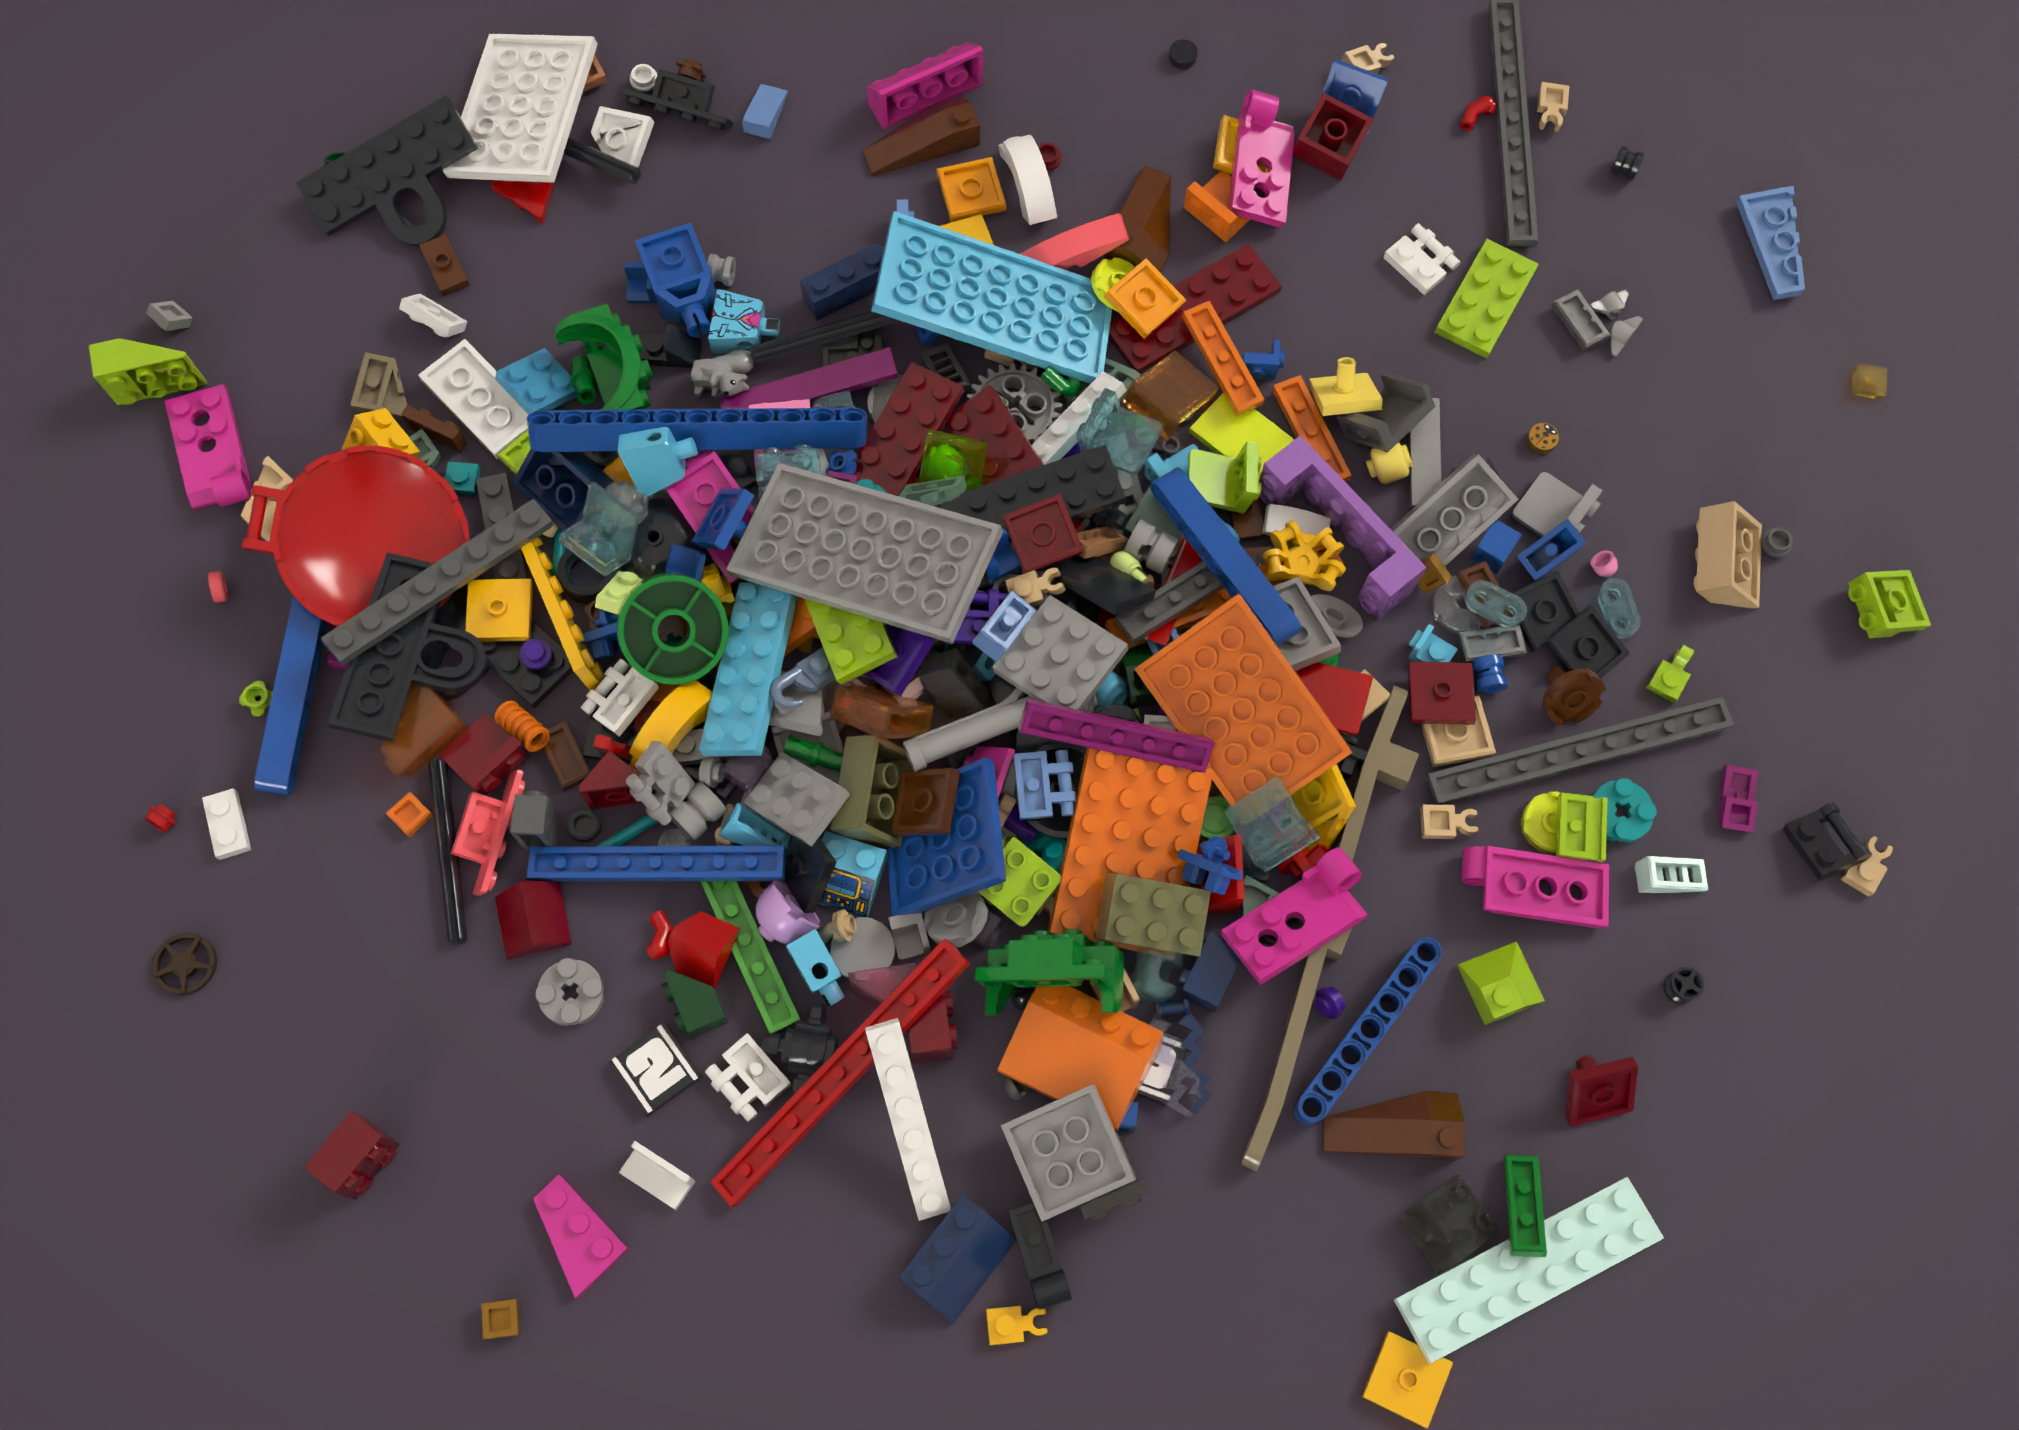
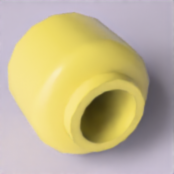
M1399 442L1388 453L1372 448L1370 452L1371 460L1366 461L1371 478L1378 477L1382 484H1389L1406 478L1409 475V468L1413 467L1406 444L1401 445Z

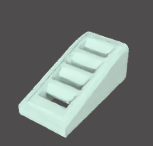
M1647 856L1635 863L1639 893L1705 892L1708 890L1704 859ZM1675 868L1678 869L1679 882H1677V875H1676V869H1675ZM1687 868H1691L1693 883L1689 882ZM1662 869H1665L1666 881H1664Z

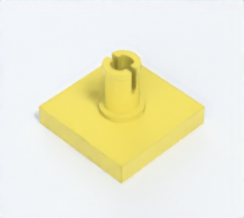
M1343 357L1337 360V376L1309 379V390L1322 416L1382 410L1383 399L1368 373L1355 374L1356 361L1353 358Z

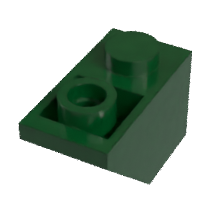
M1148 644L1129 648L1119 661L1122 678L1126 682L1129 708L1159 704L1135 671L1136 667L1153 656Z
M671 970L664 972L667 982L663 983L662 987L668 1001L672 1002L675 1000L679 1012L675 1013L674 1017L681 1033L687 1030L690 1037L695 1038L729 1023L713 986Z

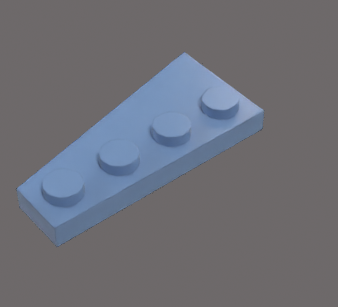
M1794 185L1740 195L1736 200L1738 210L1773 300L1799 296L1805 290L1802 257L1798 253V244L1800 243L1799 232H1796L1795 225L1797 211L1796 207L1793 206L1792 198L1795 194Z

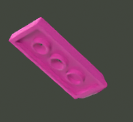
M1250 89L1244 98L1238 118L1229 210L1236 216L1282 228L1286 223L1295 133L1293 132V126L1274 121L1279 107L1278 97ZM1257 163L1263 164L1267 168L1268 173L1261 172ZM1254 188L1261 189L1265 194V198L1257 196Z
M225 384L165 400L183 482L191 508L196 510L217 503L220 507L250 499L252 484L229 391ZM204 415L210 416L209 421L205 425L196 426V421L199 417ZM209 441L216 442L213 450L202 452V447L205 443Z
M701 450L698 452V455L685 460L688 469L685 470L684 478L665 487L695 533L720 488L740 489L714 450ZM751 503L741 519L749 524L755 512ZM733 536L725 550L707 549L731 586L742 580L730 576L726 571L735 552V549L732 548V542L735 539Z
M1473 846L1462 850L1461 882L1467 885L1484 886L1483 910L1496 914L1597 929L1608 927L1609 864L1494 846ZM1540 880H1546L1551 885L1552 892L1550 896L1540 891ZM1571 884L1577 885L1581 889V900H1576L1571 896L1569 891Z
M1334 848L1321 857L1316 866L1304 872L1301 881L1222 929L1221 936L1259 985H1262L1368 918L1366 911L1348 891L1360 880L1362 872L1342 848ZM1290 918H1298L1304 923V926L1293 930L1287 927L1285 922ZM1267 934L1272 935L1276 938L1277 943L1266 947L1260 944L1259 938Z

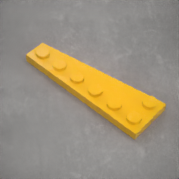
M540 536L521 547V550L573 671L589 691L591 689L595 690L606 676L600 664L594 662L585 644L581 643L585 641L584 636L572 619L574 614L570 605L561 595L564 591L555 575H551L550 570L553 569V565L547 554L541 552L539 546L543 545Z

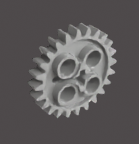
M1011 362L1009 370H1005L1002 364H999L997 373L990 368L987 369L988 378L981 375L978 376V385L971 384L972 394H967L966 402L990 384L1001 395L1000 398L1032 445L1061 415L1059 414L1062 412L1063 406L1062 403H1059L1061 394L1054 392L1055 390L1037 376L1038 368L1035 367L1031 372H1027L1025 363L1021 366L1020 370H1016L1014 362ZM1013 387L1019 389V391L1013 393L1007 391V389ZM1038 406L1041 410L1032 411L1029 407Z

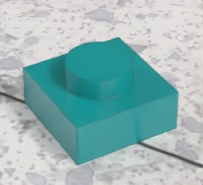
M448 462L445 480L452 487L456 495L476 497V479L480 477L481 468L478 464Z

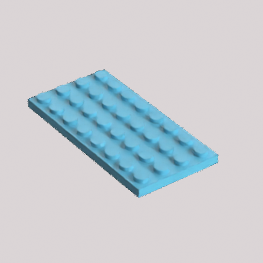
M896 211L893 212L890 218L871 308L872 312L1044 369L1050 366L1059 374L1076 378L1089 384L1104 371L1112 309L1098 299L1093 291L1090 278Z

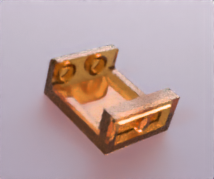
M1174 350L1130 385L1123 404L1168 441L1175 435L1182 421L1202 405L1207 408L1212 404L1219 386Z

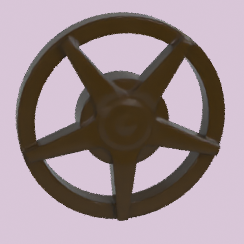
M181 933L174 935L164 941L157 949L152 962L153 976L158 985L170 993L177 995L194 993L202 989L213 977L217 965L216 952L210 942L197 934ZM180 940H194L187 950L177 951L171 946ZM200 943L206 947L209 953V965L200 963L199 958L195 955ZM168 950L172 956L170 963L160 970L161 958L164 952ZM198 969L207 970L205 976L197 984L188 987V977L194 975ZM171 973L179 976L181 989L168 986L163 981L162 976Z

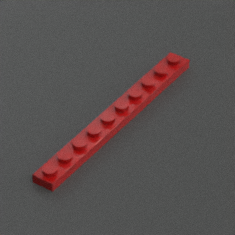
M944 938L711 1180V1184L730 1207H737L875 1064L865 1027L898 1018L902 1034H904L971 964L949 940Z

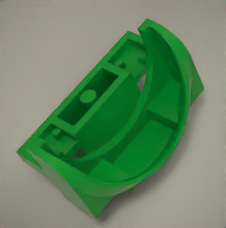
M608 303L572 314L557 324L554 334L558 345L582 340L605 404L601 410L646 409L651 406L646 391L651 390L648 378L653 377L648 360L641 361L639 353L644 352L639 335L632 336L629 325L622 326L618 313L611 314Z
M1075 929L1064 930L1063 934L1051 935V932L1037 930L1033 931L1032 935L1020 936V940H1009V944L1000 945V949L988 950L987 967H976L975 981L986 988L985 1015H998L1005 1007L1015 986L1018 988L1081 986V982H1084V979H1093V984L1100 986L1102 996L1101 1012L1117 1013L1120 1010L1123 998L1124 953L1114 946L1112 942L1098 941L1093 946V941L1083 934L1082 931Z

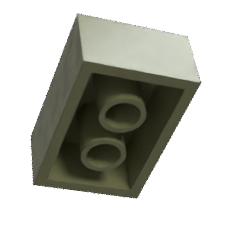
M876 734L846 737L838 785L845 788L851 795L833 817L831 831L878 848L901 847L903 836H897L891 832L902 771H913L905 749Z
M1106 873L1095 939L1200 957L1211 891L1122 874Z

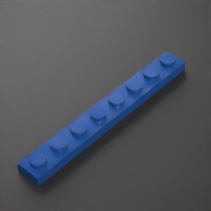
M785 846L530 847L527 879L530 881L555 882L785 881L787 849Z

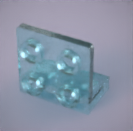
M593 482L588 486L582 520L561 532L559 543L605 577L630 561L640 516L596 482Z
M1275 777L1225 810V814L1237 835H1241V842L1252 861L1265 872H1268L1320 839L1316 829L1304 819L1279 777Z

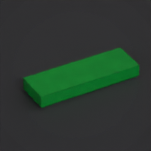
M1504 1155L1503 1165L1510 1256L1546 1257L1547 1248L1539 1156Z

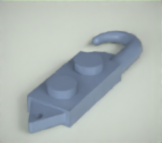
M822 647L798 662L793 669L781 675L772 683L770 692L777 704L786 708H797L803 705V700L801 699L792 701L782 695V690L793 683L805 691L817 692L836 680L824 648Z

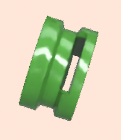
M1208 797L1199 842H1207L1213 836L1223 838L1233 834L1237 824V814L1226 799Z

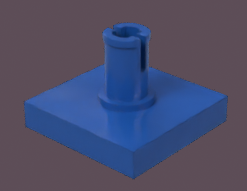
M1335 59L1322 94L1325 93L1374 119L1389 78Z
M720 488L691 542L700 548L725 550L732 536L740 541L748 526L741 519L755 495L746 489Z

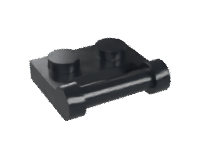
M1834 802L1824 805L1815 812L1786 823L1783 828L1784 833L1819 881L1856 866L1872 856L1867 846L1860 844L1839 815L1840 810ZM1828 821L1851 853L1844 855L1821 823Z

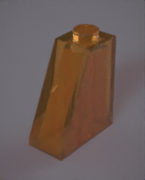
M413 685L394 743L384 740L380 749L387 757L384 763L395 775L398 776L401 773L412 778L459 736L468 725L435 689Z
M860 685L836 686L830 717L881 739L914 738L930 731L934 705Z

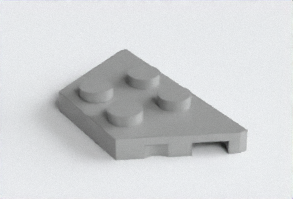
M781 671L780 676L785 674L786 672ZM793 683L783 689L782 695L786 699L792 701L801 699L803 700V705L797 708H786L774 701L769 725L821 736L823 733L821 718L824 716L825 707L823 701L825 700L826 687L817 692H810L797 687Z

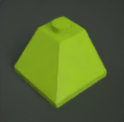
M1517 941L1457 965L1484 1025L1545 1002Z

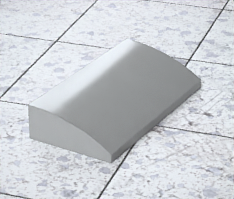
M1472 454L1399 520L1391 530L1419 560L1435 552L1443 565L1446 566L1519 499L1479 454Z

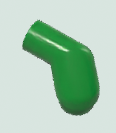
M1050 366L1040 376L1053 390L1067 397H1074L1078 394L1077 390L1081 388L1080 380L1071 377L1065 380Z

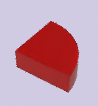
M596 735L593 746L597 750L605 753L611 751L616 756L630 759L631 754L629 751L631 746L612 741V738Z

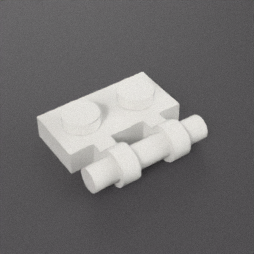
M1418 223L1411 230V233L1418 239L1413 242L1406 235L1385 251L1383 258L1425 296L1445 279L1447 272L1441 268L1444 264L1454 270L1461 261L1453 255L1454 251L1449 246L1444 247L1435 239L1436 235L1430 229L1425 230ZM1428 247L1436 257L1430 258L1423 249Z
M621 658L613 668L609 667L604 673L606 677L595 690L591 689L586 695L588 699L580 707L587 714L591 715L596 707L599 706L593 717L619 737L659 689V686L654 681L642 676L633 667L623 676L630 665ZM617 684L616 688L611 692V694L606 699L605 696L610 692L614 685Z
M748 1033L722 1055L730 1065L722 1072L714 1063L705 1071L712 1080V1087L717 1092L721 1091L731 1102L730 1108L736 1115L741 1114L747 1122H750L758 1115L756 1110L750 1105L753 1100L758 1097L767 1107L791 1085L790 1081ZM737 1075L749 1087L743 1094L731 1083Z

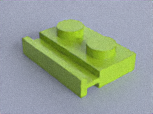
M1562 792L1558 795L1556 856L1585 861L1593 860L1600 863L1606 860L1608 798H1594L1588 795Z

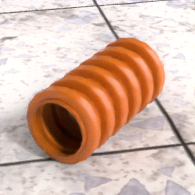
M506 701L496 710L495 722L511 736L514 735L529 752H537L547 744L550 737L549 731L519 706L516 701Z

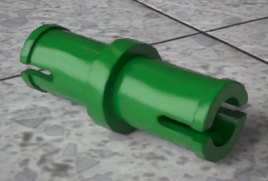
M582 355L575 356L572 359L573 363H570L573 371L571 377L572 385L577 390L578 401L589 405L595 402V397L597 398L594 387L596 378L590 369L589 359Z
M791 734L788 736L783 753L808 761L810 766L817 767V765L840 772L843 759L842 752L824 747V743L819 741L815 744L794 737Z

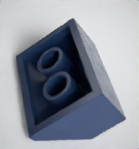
M530 449L512 482L529 500L534 498L551 520L571 539H576L593 524L597 523L613 507L622 491V488L582 451L539 452Z
M962 1194L898 1279L954 1324L1015 1243L1016 1239L989 1214Z

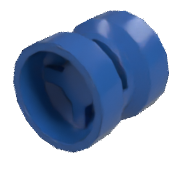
M1484 655L1472 661L1473 671L1478 677L1475 682L1478 693L1493 694L1508 688L1507 677L1502 672L1504 668L1502 655Z

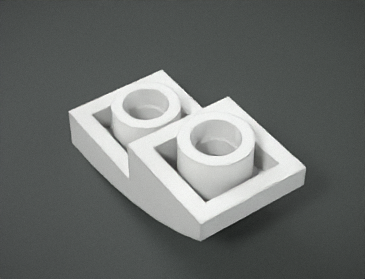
M1269 504L1266 507L1262 533L1270 536L1275 530H1283L1285 524L1293 520L1297 523L1302 533L1317 535L1323 529L1330 527L1331 519L1298 508Z

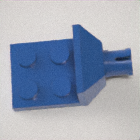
M691 222L635 240L662 319L677 323L685 322L687 332L691 337H699L696 328L697 324L700 326L702 334H707L710 331V322L707 320L706 315L709 314L714 306L716 291L711 271Z

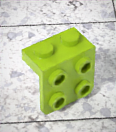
M1247 441L1236 458L1197 449L1190 451L1188 454L1187 476L1211 507L1244 514L1253 500L1259 498L1261 482H1258V473L1262 460L1261 457H1258V444Z
M1009 836L1005 840L1002 839L1006 882L978 891L977 893L1017 925L1026 926L1059 885L1061 875L1014 836Z

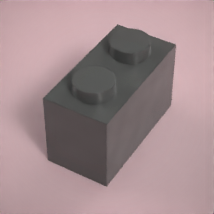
M526 791L525 795L515 794L510 833L521 847L526 850H530V847H556L560 813L549 797L545 796L543 792Z

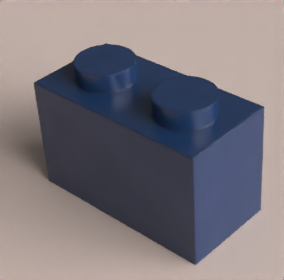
M1210 931L1207 939H1203L1200 957L1194 956L1197 960L1193 968L1191 969L1186 966L1177 984L1183 986L1179 996L1187 998L1189 1001L1215 1013L1241 960L1223 937Z

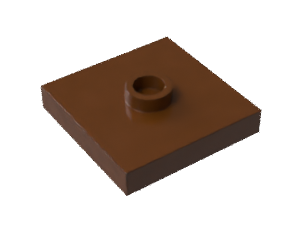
M955 768L928 769L916 772L902 771L891 833L897 836L950 834L960 771Z

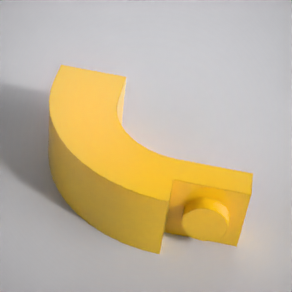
M696 680L681 684L672 691L651 714L637 735L629 751L633 756L629 766L641 774L635 767V763L653 740L662 742L669 752L673 754L681 740L694 727L706 720L713 692Z

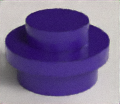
M530 639L521 647L520 658L526 667L541 669L551 661L552 649L548 642L543 639Z
M1322 987L1316 991L1315 1005L1317 1010L1323 1016H1327L1330 1019L1339 1017L1341 1011L1345 1009V1001L1341 993L1334 987Z

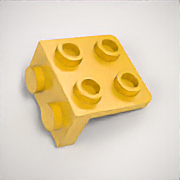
M386 408L355 415L341 449L345 450L347 447L367 445L389 447L401 450L415 457H418L420 450Z

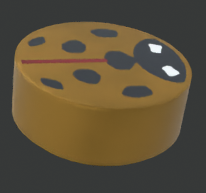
M1548 423L1534 425L1527 435L1528 447L1537 454L1550 453L1559 441L1557 430Z

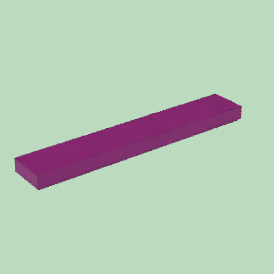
M888 347L752 387L749 390L732 396L718 398L721 409L749 408V405L807 399L810 400L811 404L899 378L892 350Z
M1032 699L1026 700L1018 727L1019 732L1023 734L1200 772H1206L1215 744L1213 739Z

